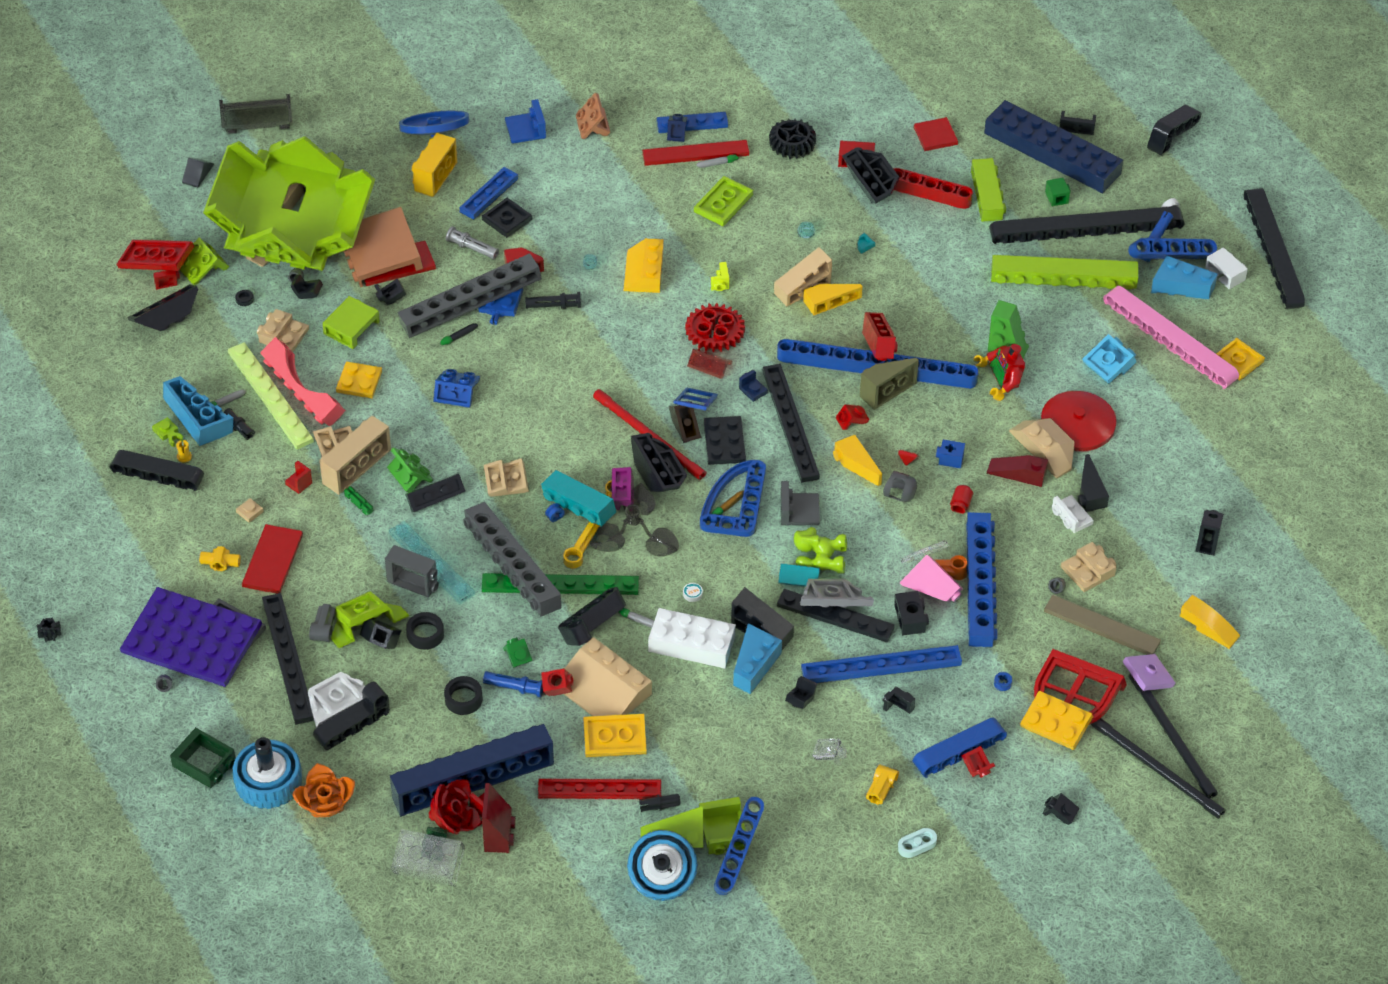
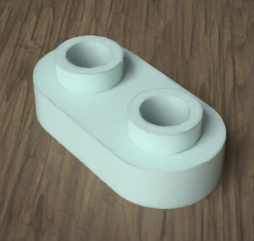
M923 828L906 835L898 842V852L906 858L926 852L935 847L937 834L930 828Z

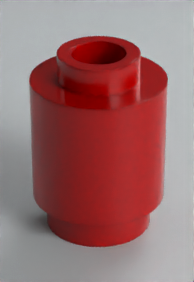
M959 485L955 488L950 502L953 512L964 514L969 509L974 494L969 486Z

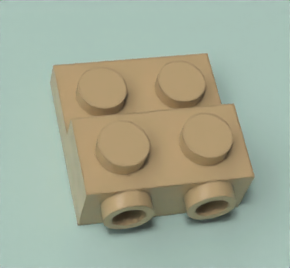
M275 309L273 313H268L266 323L258 327L257 335L259 342L268 345L276 337L284 342L293 352L308 332L309 325L293 320L290 313Z
M1093 542L1079 548L1075 556L1065 560L1060 565L1083 592L1112 578L1116 572L1115 560L1111 557L1107 558L1102 546H1096Z

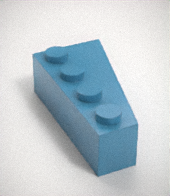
M181 376L163 382V399L199 446L233 433V417L223 413L222 408L218 405L214 406L210 403L208 397L200 395L197 389Z

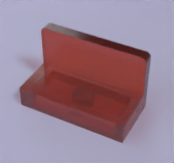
M693 349L687 366L722 379L727 365H731L732 360L702 349Z

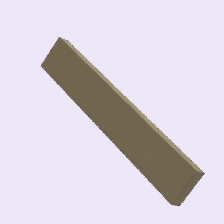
M1055 595L1051 596L1044 608V612L1146 655L1154 654L1161 642V639Z

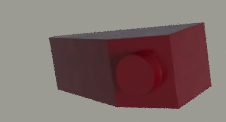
M1031 455L991 458L986 474L1042 487L1047 473L1048 459Z

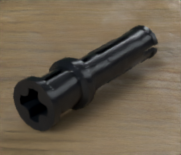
M564 292L560 296L525 297L526 309L560 306L563 309H566V307L581 308L580 292H577V294H565ZM538 301H552L545 303H536Z

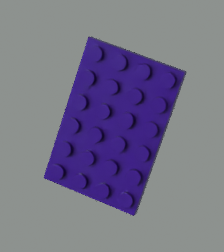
M156 587L120 647V651L132 657L226 687L262 626V622L254 617Z

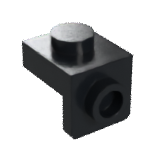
M300 274L295 276L291 284L292 290L299 299L317 297L323 286L320 279L305 281Z
M398 278L383 288L378 283L374 285L377 290L375 293L380 302L384 301L387 305L393 304L406 295L403 285Z
M800 676L796 687L787 694L785 701L791 703L796 708H805L814 698L817 683Z
M896 686L883 697V710L886 712L893 704L909 714L915 708V698L909 692H905Z
M1060 793L1046 800L1043 814L1047 816L1053 813L1063 823L1069 825L1074 820L1079 807Z

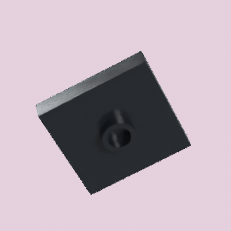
M508 197L482 215V221L506 238L533 220L532 214Z

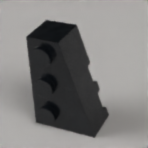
M746 587L732 601L731 624H736V629L745 633L749 623L781 639L782 650L794 637V625Z

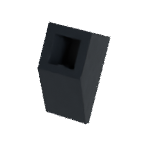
M371 618L364 621L360 635L367 641L382 648L395 649L402 630Z

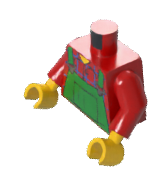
M1018 344L1004 345L987 353L985 357L976 355L973 359L977 362L980 361L976 364L978 367H986L988 361H990L989 366L1001 388L1000 390L993 388L990 391V395L997 401L1003 400L1005 392L1008 393L1012 389L1018 388L1021 383L1025 362L1020 354L1022 348Z

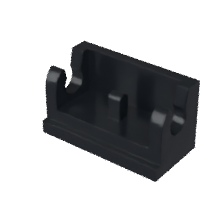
M1065 111L1061 112L1060 128L1070 133L1094 135L1096 115L1093 114L1092 120L1064 117Z

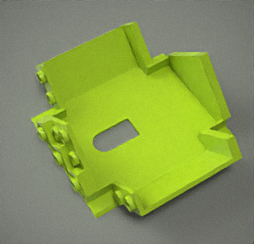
M306 136L289 143H285L283 140L270 145L269 151L260 149L257 154L238 141L228 145L203 214L228 233L224 245L225 249L238 251L240 255L246 257H264L265 261L280 264V261L290 263V267L304 270L305 267L323 271L328 256L353 248L376 179L364 169L356 172L344 168V161L333 152L326 154ZM295 183L303 184L306 188L299 212L282 208L289 187Z

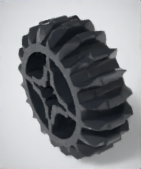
M788 118L787 121L781 120L780 123L776 122L775 126H772L769 134V144L772 151H776L777 155L782 153L783 158L788 155L789 159L792 156H795L797 159L799 155L804 158L805 154L809 155L814 149L816 133L813 126H809L808 122L804 123L802 119L797 121L796 118L794 120Z

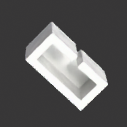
M1224 247L1207 256L1205 268L1217 273V277L1224 274L1218 280L1228 289L1246 280L1248 269Z

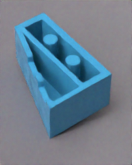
M1166 256L1153 278L1151 293L1157 294L1159 292L1168 293V295L1178 294L1186 295L1185 297L1209 299L1215 289L1218 274Z
M748 623L734 669L733 686L751 694L782 654V640Z

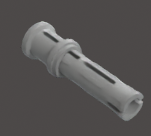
M450 227L446 234L447 242L452 241L461 248H470L493 260L499 254L498 248L470 237L469 233H462L456 230V227Z

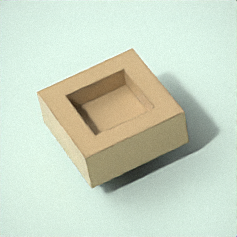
M251 498L236 508V513L249 523L264 512L263 508Z

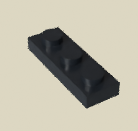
M459 473L409 492L405 496L411 511L416 512L463 493L465 488Z

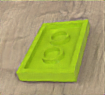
M723 176L694 206V212L724 227L753 196V190Z

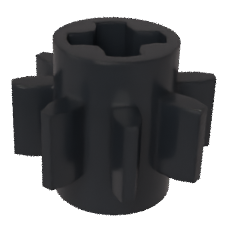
M53 617L42 619L41 623L36 625L38 638H44L46 643L47 641H56L57 636L62 635L60 622H55Z

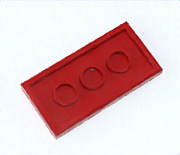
M132 240L117 262V266L121 269L179 271L193 250L194 244L192 241Z
M426 241L415 243L423 269L416 271L414 264L364 279L365 285L370 286L436 269Z
M265 524L243 579L242 587L276 594L281 593L302 539L303 531Z

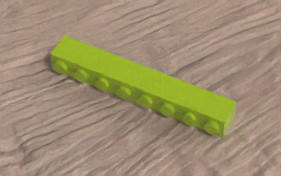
M992 255L991 282L999 284H1046L1052 286L1067 285L1071 287L1088 286L1089 288L1106 287L1108 289L1121 286L1127 290L1137 289L1139 278L1138 261Z

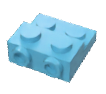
M1108 334L1082 360L1083 363L1110 384L1120 373L1124 375L1136 363V354L1130 348L1126 349L1123 347V343L1117 337L1113 338Z

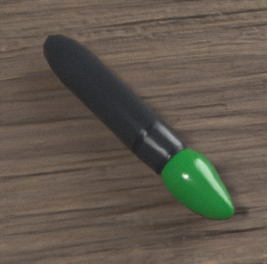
M472 323L450 336L444 337L440 345L451 344L452 341L474 331L478 324Z

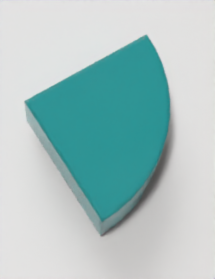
M863 233L859 237L857 248L862 254L875 247L876 243Z

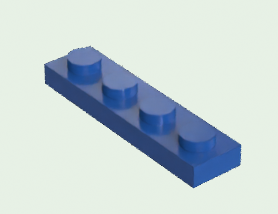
M726 112L683 115V117H687L686 131L728 128ZM670 116L657 117L659 133H667Z
M503 167L459 207L460 213L474 220L518 180V174Z

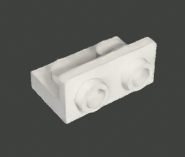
M1072 495L1062 500L1058 496L1053 498V513L1056 516L1059 515L1063 520L1064 526L1067 529L1070 528L1073 533L1093 524L1094 520Z

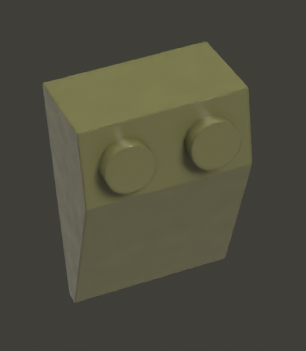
M911 358L875 364L865 369L861 373L860 397L875 410L917 384L919 360Z

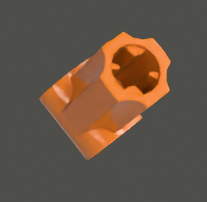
M956 555L951 559H934L953 579L963 580L966 578L967 559L965 557Z

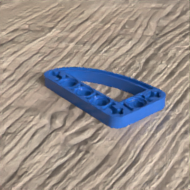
M760 460L741 462L731 467L717 480L709 492L701 512L700 528L703 531L749 537L755 533L766 474L764 462ZM756 467L760 468L758 475H755ZM748 472L740 516L732 517L710 514L716 499L724 487L736 476ZM758 482L760 485L753 487L750 483ZM750 496H754L757 498V500L749 501L747 500V498ZM746 511H752L754 512V515L747 516L744 513ZM746 522H749L748 530L744 529ZM725 523H729L732 525V527L724 528L722 525Z

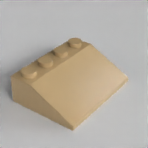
M594 637L578 650L565 667L572 674L574 685L571 686L572 693L564 695L592 716L628 715L652 695V681ZM562 678L555 682V686L561 684Z

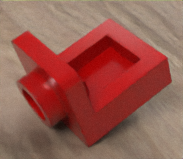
M844 404L836 416V420L842 430H847L851 423L866 424L870 420L865 409L859 405Z
M981 746L961 755L972 777L979 775L982 778L990 774V769L995 767L994 762L989 763Z

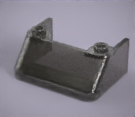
M286 94L287 98L249 102L224 104L223 100H219L222 130L226 131L227 134H237V130L279 127V130L290 129V126L293 125L290 94Z

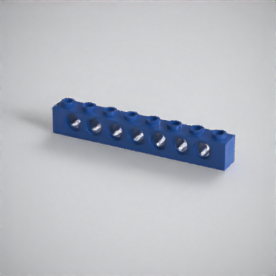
M967 513L969 646L993 647V640H997V629L994 628V625L997 624V613H993L997 603L996 597H993V593L996 594V582H992V578L996 576V566H992V563H995V551H992V548L995 547V536H991V532L994 533L995 522L991 521V513Z

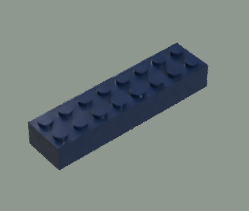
M1006 100L986 118L984 134L1102 194L1122 174L1123 159Z
M541 724L520 732H514L500 739H494L482 745H475L470 749L458 751L443 758H437L422 765H416L405 771H398L390 775L392 799L400 817L431 807V800L440 784L447 786L455 780H469L472 793L484 789L485 783H490L493 786L554 765L553 741L545 725Z

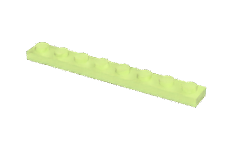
M243 342L229 348V355L295 448L300 449L313 443L314 440L246 343Z

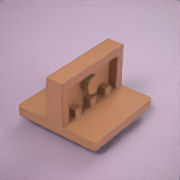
M594 93L576 114L582 139H586L592 131L603 136H608L610 133L605 109L601 105L599 94Z

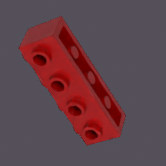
M865 312L862 333L874 357L881 361L893 359L894 353H897L898 344L884 314Z

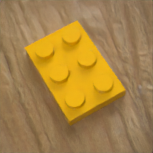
M1039 691L1020 725L1035 734L1075 750L1093 715L1090 712Z
M644 714L583 717L585 757L646 754Z

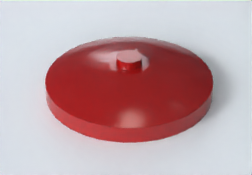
M1067 391L1057 394L1047 401L1041 413V419L1051 418L1074 441V451H1090L1102 447L1113 437L1116 429V415L1112 407L1103 398L1085 391Z

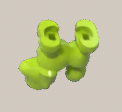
M814 527L803 531L798 530L794 533L793 540L798 550L802 552L814 551L816 553L815 559L812 560L806 556L797 557L796 565L820 568V570H833L839 574L845 573L843 556L830 559L834 551H847V537L845 534H839L835 539L831 540L827 537H819Z

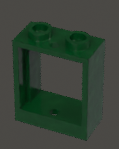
M196 727L170 755L172 767L209 788H212L215 783L218 784L222 780L224 773L228 769L233 768L236 759L233 748ZM200 746L222 757L221 761L209 774L187 762Z

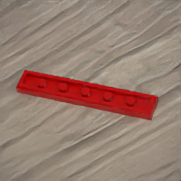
M747 140L642 149L644 165L648 166L727 157L728 155H737L738 157L749 156Z
M661 779L538 780V799H646L657 797L658 794L661 796Z

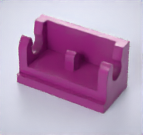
M631 467L612 468V499L618 511L621 505L626 506L628 511L634 510V477Z

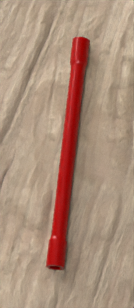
M601 389L594 392L593 398L604 407L609 408L639 433H650L653 438L672 448L681 465L700 481L706 476L707 472L658 436L617 404L609 395Z

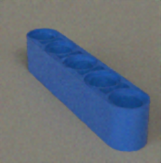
M1141 238L1129 246L1128 252L1131 257L1136 259H1165L1166 256L1175 259H1206L1207 256L1217 251V244L1211 239Z
M989 718L917 753L912 761L921 774L927 778V775L935 774L945 769L944 767L949 764L951 766L962 761L961 755L980 746L986 749L995 745V742L999 740L1003 741L1007 736V732L996 718Z
M759 797L749 798L743 808L714 883V890L719 895L729 894L734 887L764 810V802ZM756 804L759 807V811H750L749 805ZM749 823L752 830L744 831L741 824ZM734 843H743L744 849L741 851L735 849ZM734 861L737 864V868L734 870L729 869L726 862ZM719 881H728L729 888L722 889L719 886Z

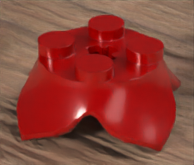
M455 780L447 786L440 784L431 800V810L428 813L429 818L446 832L457 835L460 831H471L482 824L478 812L468 806L469 795L471 794L469 780Z

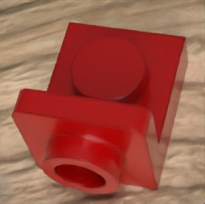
M165 270L153 273L156 290L178 285L177 279H180L179 271Z

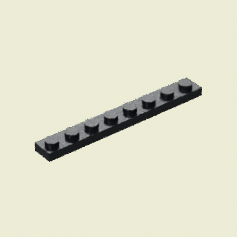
M781 364L764 366L763 375L800 482L819 480L820 474Z
M282 594L262 597V602L294 723L297 725L314 721L305 679Z

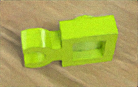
M168 417L152 426V430L163 441L168 438L170 446H175L173 441L175 439L183 442V436L178 433V427Z

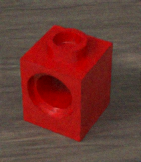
M565 668L541 673L543 692L547 696L572 693L571 686L574 685L573 676ZM562 678L561 684L555 686V682Z

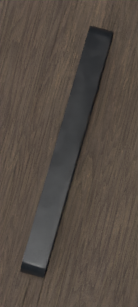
M1177 206L995 221L990 224L989 230L994 244L1014 243V241L1030 242L1032 240H1050V238L1085 237V235L1101 236L1103 234H1120L1121 232L1153 231L1164 211L1171 213L1174 217L1166 230H1173V228L1181 229L1185 222L1181 209Z

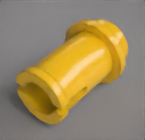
M180 440L176 444L178 450L177 460L186 463L192 459V454L189 451V443L183 440L184 445L182 446Z

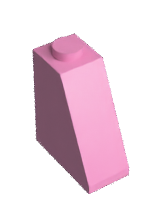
M926 555L900 582L902 586L949 603L951 601L955 602L962 595L960 592L963 590L929 555Z

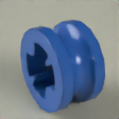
M558 503L550 505L545 512V515L553 523L563 518L565 511Z
M1006 672L996 674L994 679L995 688L1000 691L1009 690L1012 686V676ZM1000 679L1002 681L1003 679L1007 680L1006 684L1004 682L1003 684L999 683Z

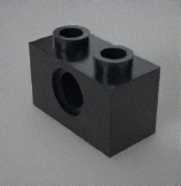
M912 591L895 594L894 607L902 636L925 633L926 625H929L928 614H924V599L920 598L919 592Z

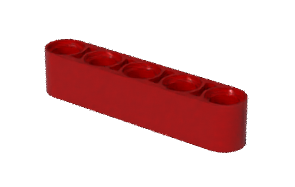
M893 168L900 178L894 189L895 191L961 209H967L972 205L973 191L968 186L901 168Z

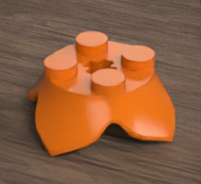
M317 763L308 772L306 785L297 787L292 796L298 805L313 814L312 816L331 817L343 811L344 805L353 795L355 781L349 777L338 779L329 767Z

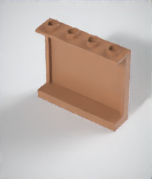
M401 207L362 219L353 248L344 251L345 257H350V259H347L350 270L354 269L352 276L355 282H359L360 288L363 287L361 280L414 264L416 271L423 269L419 252Z

